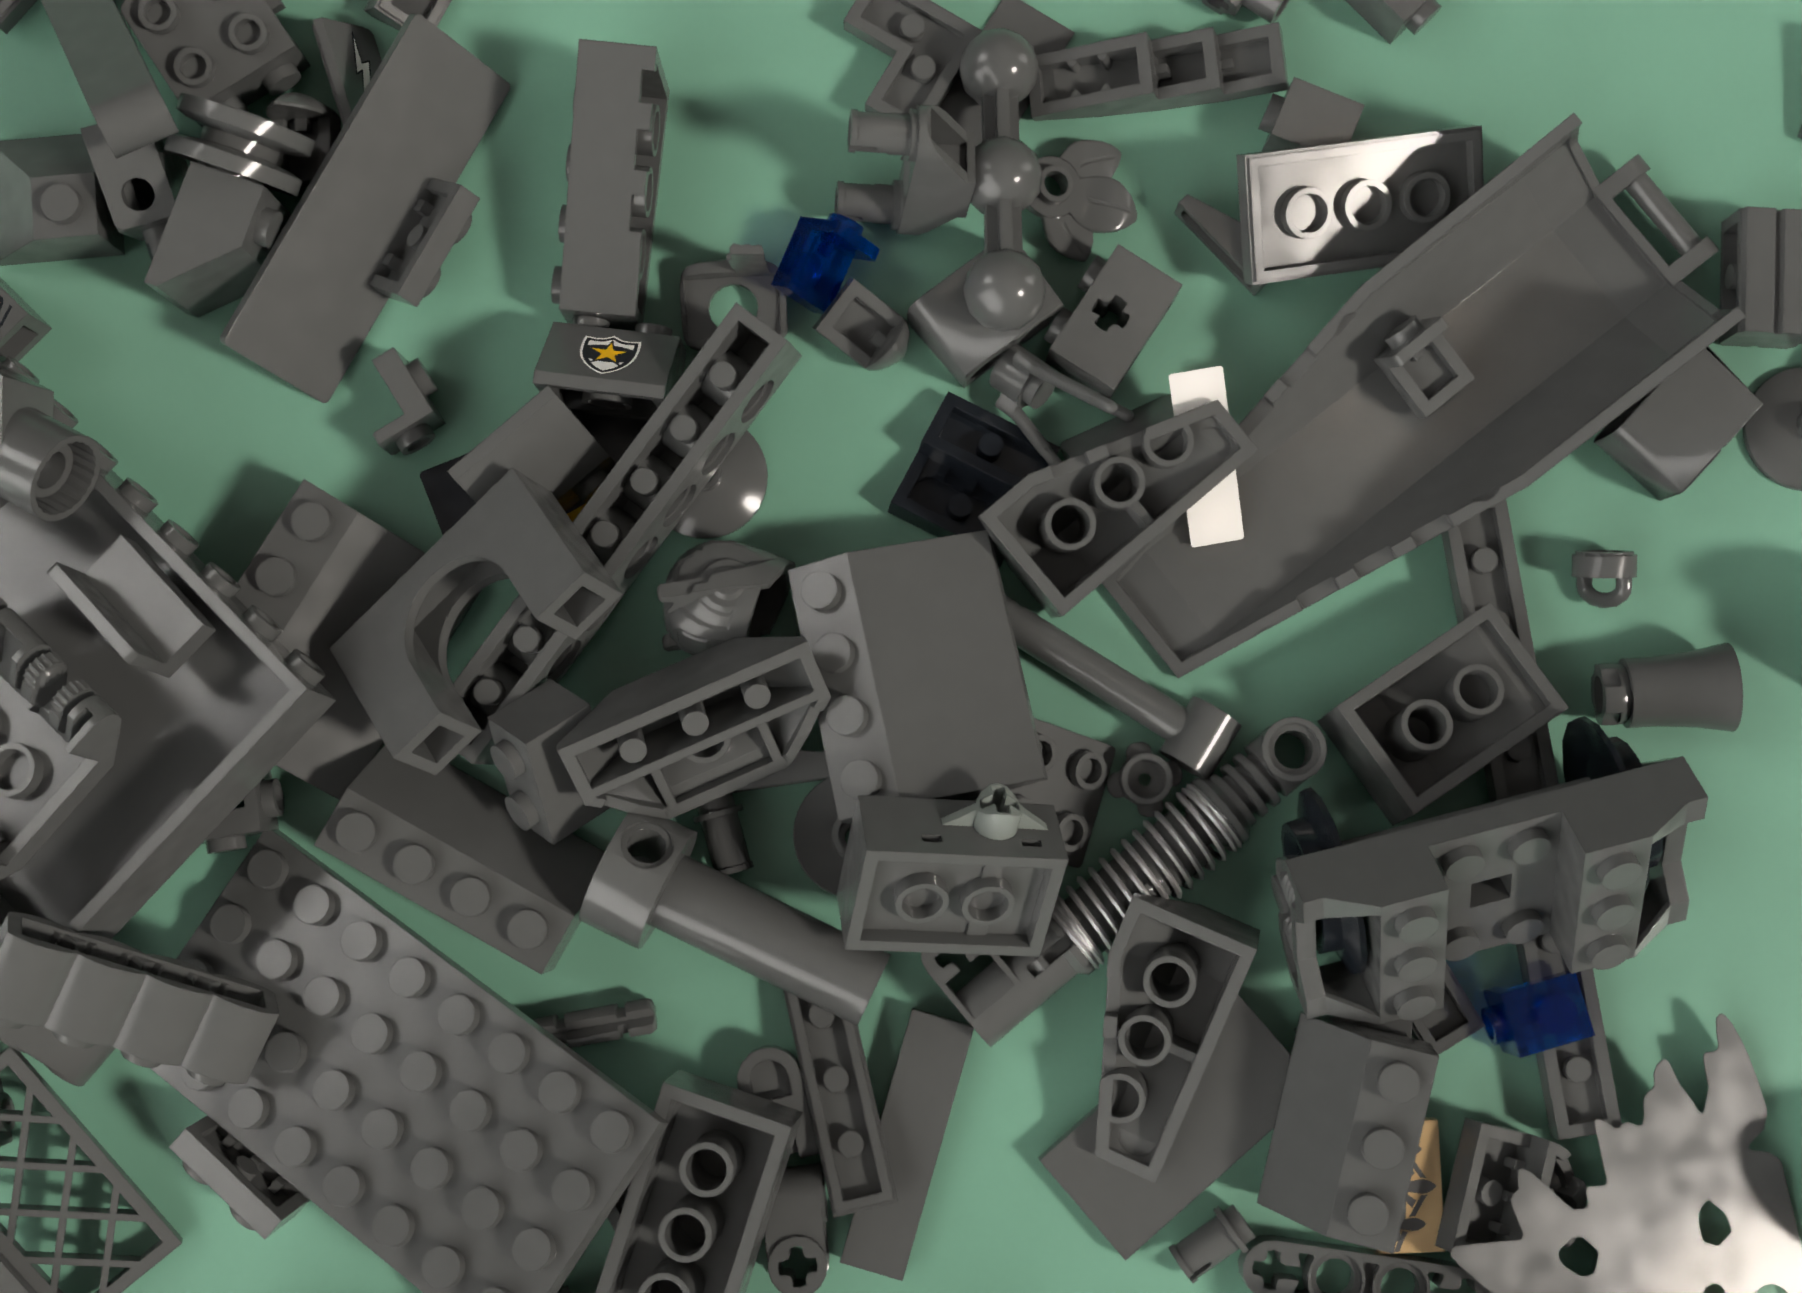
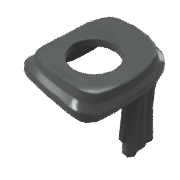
M734 243L729 247L730 253L726 254L727 259L695 262L683 270L680 278L682 332L686 345L691 349L700 351L717 329V326L711 320L709 312L711 300L722 288L732 285L742 286L751 291L758 304L756 317L781 336H786L788 319L784 277L775 264L765 261L761 245L752 246L750 244L739 245Z

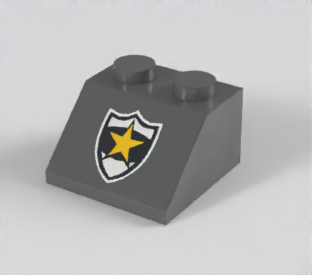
M577 315L573 316L572 324L553 322L534 370L533 384L539 392L546 386H549L563 403L574 412L649 420L684 373L686 349L681 337L672 336L673 330L663 325L637 323L635 324L634 331L612 329L610 328V322L602 318Z

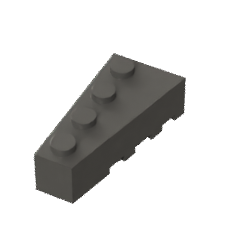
M579 39L576 84L573 97L572 138L566 156L567 205L563 204L561 207L558 226L559 241L564 243L562 266H555L551 283L552 303L559 304V310L567 323L572 324L573 316L585 315L609 321L610 328L634 331L635 324L644 322L670 94L657 46Z

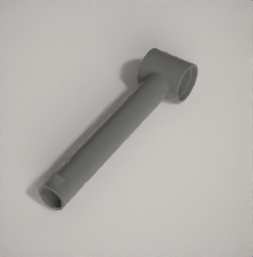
M1005 595L1016 644L1019 649L1164 738L1165 741L1159 752L1170 761H1175L1181 768L1199 778L1208 779L1213 774L1242 727L1239 722L1224 711L1198 697L1192 696L1187 706H1183L1031 610L1021 607L1016 601Z

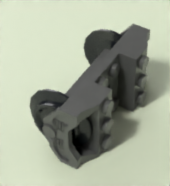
M1582 716L1567 723L1562 740L1565 783L1341 841L1335 823L1322 798L1311 787L1299 792L1297 819L1282 825L1281 841L1283 856L1275 860L1276 875L1271 876V885L1280 910L1278 913L1279 931L1290 978L1307 1020L1323 1015L1375 1024H1383L1399 1019L1407 1021L1420 1019L1433 1010L1444 1008L1446 960H1463L1477 951L1508 943L1524 944L1546 933L1551 934L1571 974L1592 968L1598 970L1610 969L1623 963L1626 959L1634 958L1667 925L1684 921L1687 917L1690 900L1681 862L1687 824L1705 819L1708 795L1684 756L1641 763L1627 742L1617 736L1608 738L1599 724ZM1316 950L1319 954L1336 951L1341 961L1319 966Z

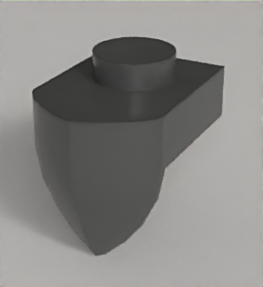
M296 92L286 93L274 99L267 106V116L271 121L314 140L315 145L310 158L280 154L277 166L302 180L301 187H307L339 135L341 119L335 110L309 95Z
M849 278L812 327L861 367L869 371H879L901 361L907 352L910 335L907 321L854 278Z

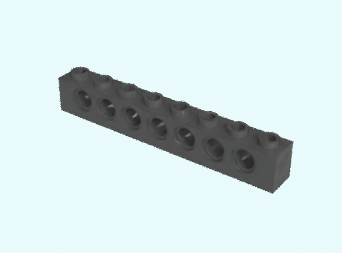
M737 302L573 521L623 595L578 639L574 640L536 620L519 594L454 681L455 688L482 730L459 753L471 764L495 765L490 753V748L495 744L487 717L550 679L556 683L560 682L802 357L787 339Z

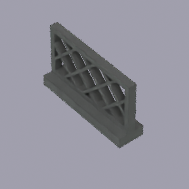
M8 1046L0 1052V1071L9 1066L26 1086V1095L23 1110L0 1109V1121L22 1122L17 1157L0 1156V1168L15 1169L11 1203H0V1215L9 1216L8 1229L0 1223V1293H63L58 1287L61 1265L102 1267L100 1287L95 1293H121L181 1245L183 1238L22 1053ZM34 1096L48 1112L32 1111ZM30 1123L60 1124L70 1136L67 1160L27 1158ZM77 1145L91 1161L75 1160ZM24 1169L65 1171L61 1206L20 1204ZM73 1173H103L113 1185L110 1208L69 1206ZM120 1194L133 1209H118ZM18 1216L59 1218L55 1252L25 1251L15 1239ZM67 1218L108 1220L104 1254L63 1252ZM116 1221L145 1222L160 1239L141 1256L112 1254ZM38 1264L53 1265L51 1279ZM110 1267L125 1268L108 1282Z

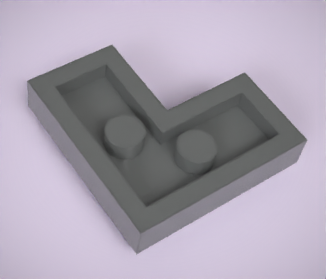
M856 0L843 20L844 30L892 57L891 62L865 102V112L909 113V109L916 108L917 104L940 107L960 75L959 65L963 51L969 42L979 35L982 30L930 0Z

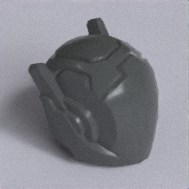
M710 540L687 550L670 569L666 582L657 587L658 599L663 602V619L666 631L669 632L662 637L664 650L668 652L683 650L691 655H695L731 638L769 635L791 587L787 570L796 568L795 562L754 546L735 541Z

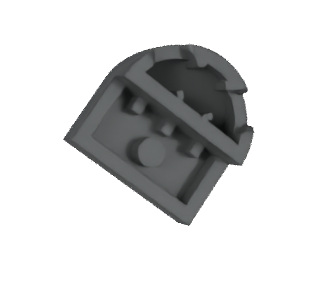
M1465 1117L1435 1246L1451 1252V1249L1457 1245L1521 1239L1523 1233L1510 1201L1512 1194L1518 1189V1170L1521 1168L1532 1172L1564 1203L1573 1209L1585 1208L1587 1201L1586 1185L1584 1181L1574 1175L1568 1160L1572 1154L1563 1146L1514 1128ZM1576 1238L1571 1239L1564 1247H1570Z

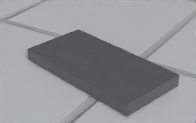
M1467 125L1236 155L1244 283L1259 285L1385 267L1484 186L1482 125Z
M1238 995L1156 1183L1095 1156L1098 1105L1038 1157L1039 1161L1126 1261L1274 1128L1291 1054Z

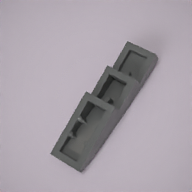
M1279 22L1217 35L1214 28L1209 27L1152 40L1147 32L1039 54L1036 55L1038 60L1037 81L1029 93L1033 120L1043 121L1161 111L1285 91L1289 88L1282 29Z

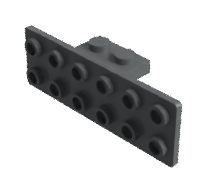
M415 13L410 14L220 335V342L315 400L327 403L387 300L391 298L418 307L422 298L428 296L438 284L441 276L440 267L452 246L458 243L468 232L472 223L471 214L480 198L464 186L456 184L510 91L509 82L424 16Z

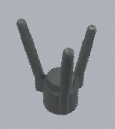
M1018 344L1003 353L990 374V385L1001 393L995 403V407L1012 418L1049 466L1062 461L1022 408L1028 405L1033 409L1039 408L1048 400L1055 387L1125 422H1131L1134 419V413L1131 410L1057 372Z

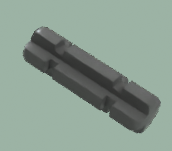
M649 998L627 1001L625 1007L619 1008L616 1003L566 1012L564 1018L560 1019L557 1014L533 1019V1021L562 1043L568 1044L569 1048L619 1040L623 1038L624 1033H629L630 1037L647 1035L657 1029L655 1005L652 999Z

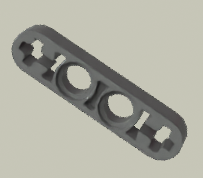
M1277 1235L1256 1236V1238L1246 1244L1249 1251L1245 1254L1241 1251L1238 1258L1239 1273L1244 1283L1253 1293H1326L1319 1289L1316 1283V1274L1321 1264L1329 1259H1341L1347 1262L1350 1268L1351 1277L1349 1283L1344 1290L1338 1293H1381L1383 1277L1394 1268H1404L1411 1271L1415 1283L1413 1293H1431L1429 1272L1435 1273L1432 1282L1439 1288L1457 1290L1462 1284V1279H1466L1467 1285L1477 1293H1492L1480 1285L1455 1261L1401 1253L1380 1254L1377 1250ZM1275 1250V1256L1280 1263L1286 1266L1300 1267L1299 1254H1307L1302 1267L1304 1289H1296L1299 1280L1293 1274L1273 1273L1271 1283H1264L1261 1274L1252 1268L1254 1261H1265L1268 1251Z

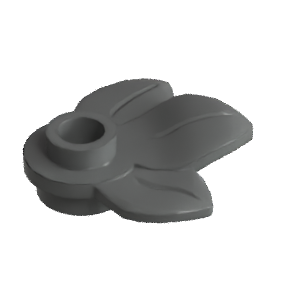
M1097 140L1076 141L1069 145L1059 157L1044 156L1038 158L1042 170L1040 193L1027 209L1032 214L1041 218L1048 244L1059 254L1075 261L1085 262L1088 259L1093 245V233L1118 232L1137 220V210L1131 194L1119 181L1112 178L1118 168L1122 154L1109 143ZM1046 177H1052L1058 183L1061 190L1059 196H1054L1047 191L1045 187Z

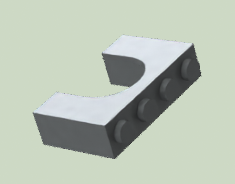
M511 468L452 528L447 530L329 648L392 758L433 775H437L482 731L455 688L447 667V645L450 632L459 613L476 593L492 583L510 579L536 620L574 640L578 639L623 595L553 493L514 468Z

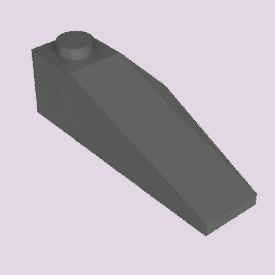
M1134 893L1108 954L1102 1073L1099 1085L1095 1147L1096 1157L1153 1183L1157 1182L1257 952L1260 936L1259 929L1201 904Z

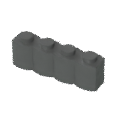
M8 912L0 929V1026L4 1028L19 1029L24 1025L45 1027L52 1031L56 1039L68 1046L80 1049L91 1048L93 1045L115 1047L120 1050L125 1059L136 1065L146 1068H155L160 1064L182 1066L198 1082L218 1087L223 1086L225 1083H247L279 1016L274 992L240 978L211 974L195 965L171 957L145 954L122 942L98 935L77 933L61 924L30 914Z

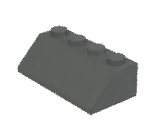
M386 745L347 787L314 843L316 847L539 974L554 970L581 923L579 921V914L585 894L605 852L574 833L552 845L532 829L525 831L513 821L505 805V798L507 797L505 794L450 763L437 775L392 758Z

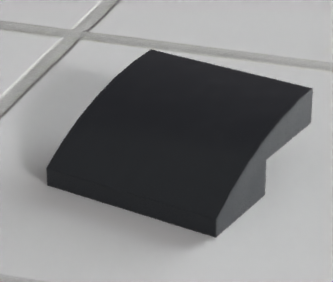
M948 391L921 441L913 462L890 502L888 513L938 538L983 531L986 529L978 516L1025 476L1049 465L1017 425ZM1047 441L1053 451L1058 454L1061 447ZM993 542L998 567L1000 568L1004 558Z

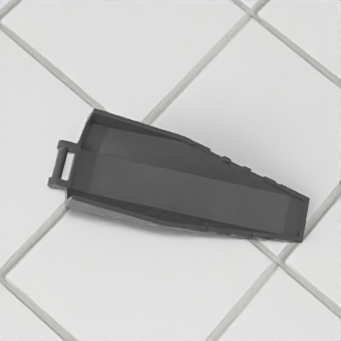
M1575 113L1571 114L1362 284L1288 370L1270 387L1263 398L1239 423V426L1259 449L1236 468L1244 538L1192 547L1187 512H1185L1102 583L1177 678L1186 675L1332 593L1525 489L1746 317L1738 306L1733 309H1718L1681 281L1717 253L1719 249L1708 236L1701 239L1646 174L1651 168L1639 154L1600 184L1578 143L1579 127L1582 121ZM1624 190L1630 194L1681 255L1671 265L1668 266L1613 200ZM1415 315L1419 320L1438 316L1443 317L1449 325V328L1442 333L1475 377L1474 380L1427 418H1417L1373 360L1389 347L1384 340L1386 335L1403 321Z

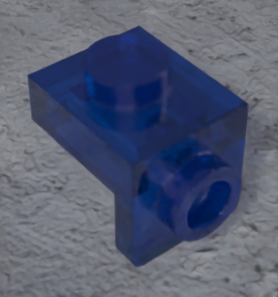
M830 213L827 219L800 216L771 285L811 312L823 314L837 296L852 260L859 259L875 262L880 249L861 236L864 228L848 217L836 213Z
M1567 970L1506 989L1493 987L1484 990L1488 1006L1481 1009L1482 1021L1485 1024L1484 1028L1491 1043L1494 1046L1500 1045L1504 1053L1522 1058L1595 1036L1576 973L1571 974Z

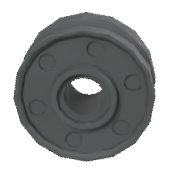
M180 94L176 109L186 117L203 125L200 138L183 134H173L167 137L164 145L165 151L257 183L271 190L298 197L303 183L302 180L277 166L280 154L310 158L315 145L314 140L247 111L195 95Z

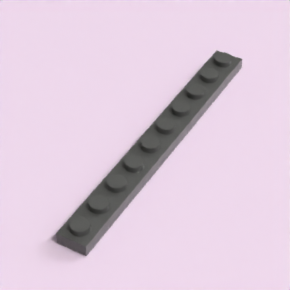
M1505 499L1441 534L1457 624L1491 602L1536 663L1508 506ZM1548 723L1484 766L1490 802L1559 784ZM1550 933L1539 935L1534 940L1524 944H1516L1551 1137L1557 1140L1594 1135L1596 1134L1595 1119L1604 1120L1611 1126L1619 1128L1622 1123L1593 968L1571 974Z

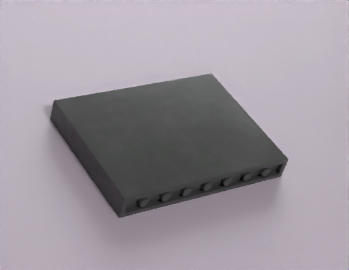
M8 356L3 362L0 361L1 364L40 383L39 379L15 358ZM54 399V419L74 428L79 422L78 419L66 407ZM94 440L101 454L99 476L89 497L74 513L64 519L50 522L34 516L11 502H8L0 509V597L8 604L7 608L13 609L52 648V653L55 651L68 664L66 685L69 681L73 682L76 679H83L96 691L95 695L102 697L121 716L122 722L114 766L21 870L0 880V929L8 912H19L51 920L77 933L93 934L112 939L334 704L336 699L319 683L325 677L323 670L300 650L294 649L290 653L278 641L277 637L283 632L281 627L255 605H251L247 609L235 596L241 589L239 584L213 562L205 565L193 553L199 547L198 542L174 521L168 519L164 523L152 511L158 505L157 500L131 478L127 477L123 481L112 470L118 464L117 459L105 447ZM123 535L136 541L212 624L216 631L170 678L158 675L127 663L51 579L47 571L58 562L84 573Z

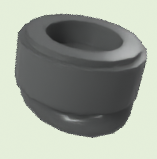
M1628 550L1575 551V554H1572L1571 576L1576 577V587L1580 597L1589 605L1599 608L1617 607L1625 602L1631 594L1632 578L1637 577L1638 554ZM1593 578H1616V588L1611 592H1599L1593 588Z

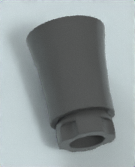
M1725 642L1692 651L1651 657L1621 658L1618 663L1595 664L1594 673L1591 676V699L1596 721L1599 725L1605 726L1623 724L1625 728L1696 727L1730 732L1736 731L1739 727L1743 711V683L1738 657L1730 643Z

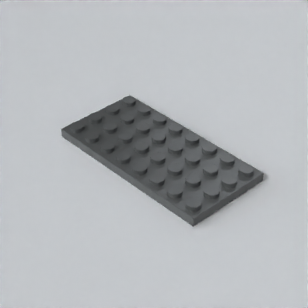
M278 829L262 832L177 957L178 960L195 965L211 974L240 978L275 993L279 1016L247 1083H225L223 1086L218 1087L209 1086L193 1079L187 1073V1069L182 1066L160 1064L158 1067L150 1068L423 1293H557L669 1124L668 1121Z

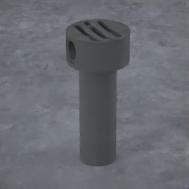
M627 813L607 846L592 877L580 909L579 921L637 949L643 947L654 929L657 928L858 1026L891 954L885 951L845 950L842 930L691 858L698 832L671 819Z

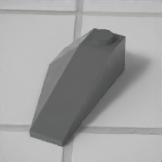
M1215 400L1123 438L1030 473L980 514L978 518L1010 570L1051 618L1061 617L1259 449L1219 400Z

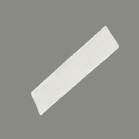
M1222 366L1169 375L1174 417L1215 400H1219L1228 411ZM1236 469L1186 511L1192 547L1244 538Z

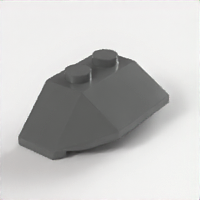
M805 636L731 638L612 690L556 745V748L584 805L602 808L605 805L628 813L672 819L790 767L809 736L820 711L825 709L831 699V695Z

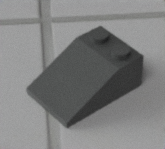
M1489 602L1337 705L1317 722L1385 817L1394 826L1427 807L1569 707L1493 604Z

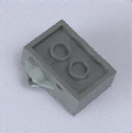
M999 783L988 785L981 791L976 801L858 795L837 890L845 950L1040 957L1069 860L1054 805L1019 803L1013 792L1007 786Z

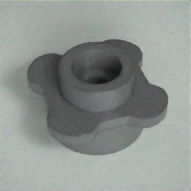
M1135 742L1127 747L1125 751L1126 760L1120 770L1110 774L1107 778V790L1114 798L1124 797L1137 805L1140 815L1155 817L1154 811H1159L1160 813L1163 811L1164 805L1162 800L1168 795L1171 787L1180 784L1182 769L1175 761L1166 762L1161 757L1152 754L1151 747L1147 743ZM1142 773L1150 776V783L1146 786L1141 785L1138 780Z

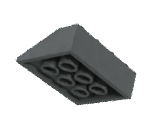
M303 479L239 579L238 584L241 589L235 596L247 609L251 605H255L269 615L283 631L277 637L278 641L290 653L294 649L303 652L325 673V677L319 683L336 701L276 766L340 800L347 787L383 748L384 742L329 648L425 552ZM481 590L466 603L459 613L450 632L448 643Z
M986 530L846 552L787 570L800 635L805 636L831 695V699L825 709L820 711L818 715V722L840 822L852 824L858 795L970 801L977 799L981 791L991 784L999 783L1011 790L1048 780L994 545Z

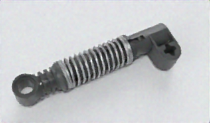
M1283 718L1266 728L1244 747L1247 754L1246 757L1241 753H1237L1232 757V761L1235 764L1234 767L1225 763L1220 768L1223 777L1212 774L1208 779L1196 777L1190 784L1187 783L1186 788H1182V793L1176 792V798L1185 808V816L1171 802H1165V807L1169 812L1163 816L1159 811H1154V816L1158 820L1152 825L1148 820H1143V826L1147 829L1143 834L1132 829V835L1135 837V840L1131 844L1126 839H1121L1124 850L1118 853L1115 848H1110V853L1114 857L1111 861L1107 862L1104 858L1099 857V863L1102 865V868L1098 872L1093 867H1088V872L1092 877L1085 881L1081 876H1077V882L1080 887L1074 890L1071 886H1066V892L1069 894L1066 899L1058 895L1040 957L990 955L994 961L956 993L947 983L961 971L956 963L950 962L943 966L936 958L940 953H921V961L926 971L981 1038L992 1047L1077 974L1090 975L1095 969H1099V964L1104 965L1102 953L1105 951L1109 954L1134 893L1170 899L1169 896L1171 895L1182 899L1180 887L1193 889L1191 877L1204 880L1203 867L1215 871L1213 857L1220 861H1226L1227 853L1224 848L1232 852H1237V847L1242 848V844L1249 840L1250 827L1256 823L1253 814L1256 813L1260 817L1265 816L1268 813L1266 803L1275 807L1281 802L1278 795L1279 792L1287 797L1308 778L1317 774L1324 765L1327 746L1326 739L1321 730L1311 721L1303 718ZM1280 735H1292L1302 742L1305 748V758L1299 768H1287L1278 762L1274 746ZM1210 844L1215 845L1216 848L1218 849L1219 853H1218L1217 851H1215V850H1214L1211 846H1209V845H1210ZM965 954L970 962L979 956L977 954Z

